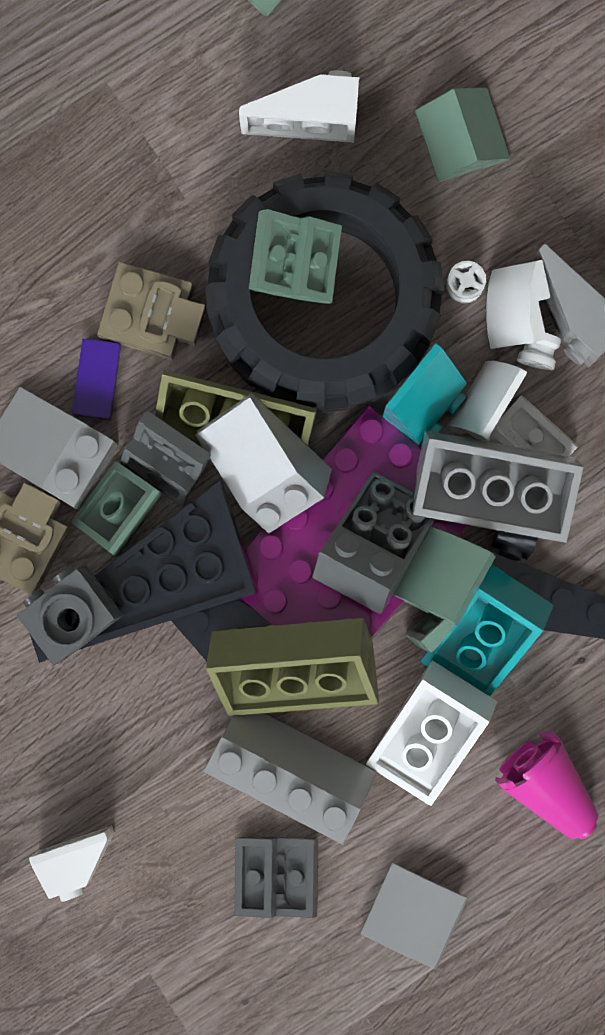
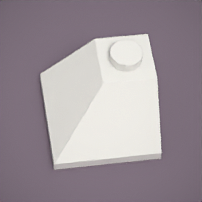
M112 825L41 849L29 858L31 866L49 899L59 896L61 902L83 894L82 887L90 883L115 833Z

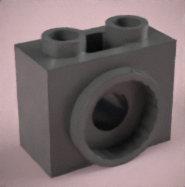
M71 565L53 578V581L56 583L54 587L46 593L39 589L22 602L26 608L16 615L53 666L66 660L124 616L87 566L75 570ZM69 608L75 610L80 617V623L77 628L70 627L66 622L65 614Z

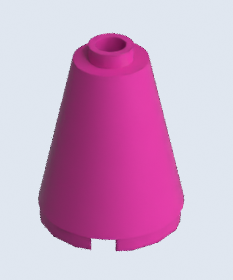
M545 731L539 734L543 739L542 741L533 745L528 740L511 753L499 768V771L503 774L502 778L495 777V781L502 790L567 838L585 839L597 828L596 821L599 814L561 738L554 731Z

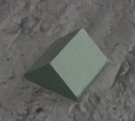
M454 88L415 110L438 183L510 160L487 88Z
M115 461L70 522L107 551L119 557L163 495L156 488Z

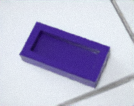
M82 338L72 408L73 415L111 420L121 353L120 343Z

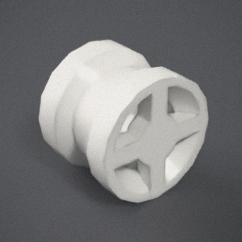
M461 261L455 264L450 270L446 281V289L449 296L460 303L475 301L485 287L486 274L480 265L472 261Z
M545 333L546 340L525 344L524 349L518 354L517 361L530 367L553 370L556 363L553 358L554 351L560 347L561 339L552 334Z

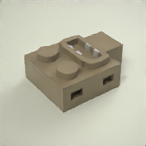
M119 262L97 335L101 340L120 343L125 347L173 360L178 341L196 346L206 314V307L203 304L190 301L194 290L193 283Z
M26 483L22 485L16 499L0 492V579L32 595L39 590L71 528L53 520L62 502Z

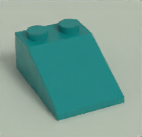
M435 343L386 405L382 417L419 446L423 441L425 430L439 433L443 427L438 422L447 410L454 414L467 397L462 393L467 382L444 350Z
M491 565L458 626L455 625L451 632L432 653L426 651L420 662L428 667L433 660L483 693L491 696L543 632L554 605L494 565Z

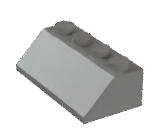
M425 430L417 467L413 515L567 543L584 467L576 458Z
M265 713L234 715L204 770L206 774L342 845L377 775L375 770Z

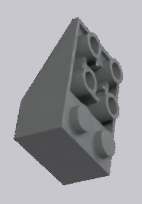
M372 472L321 549L312 578L382 614L435 519L413 515L415 493Z

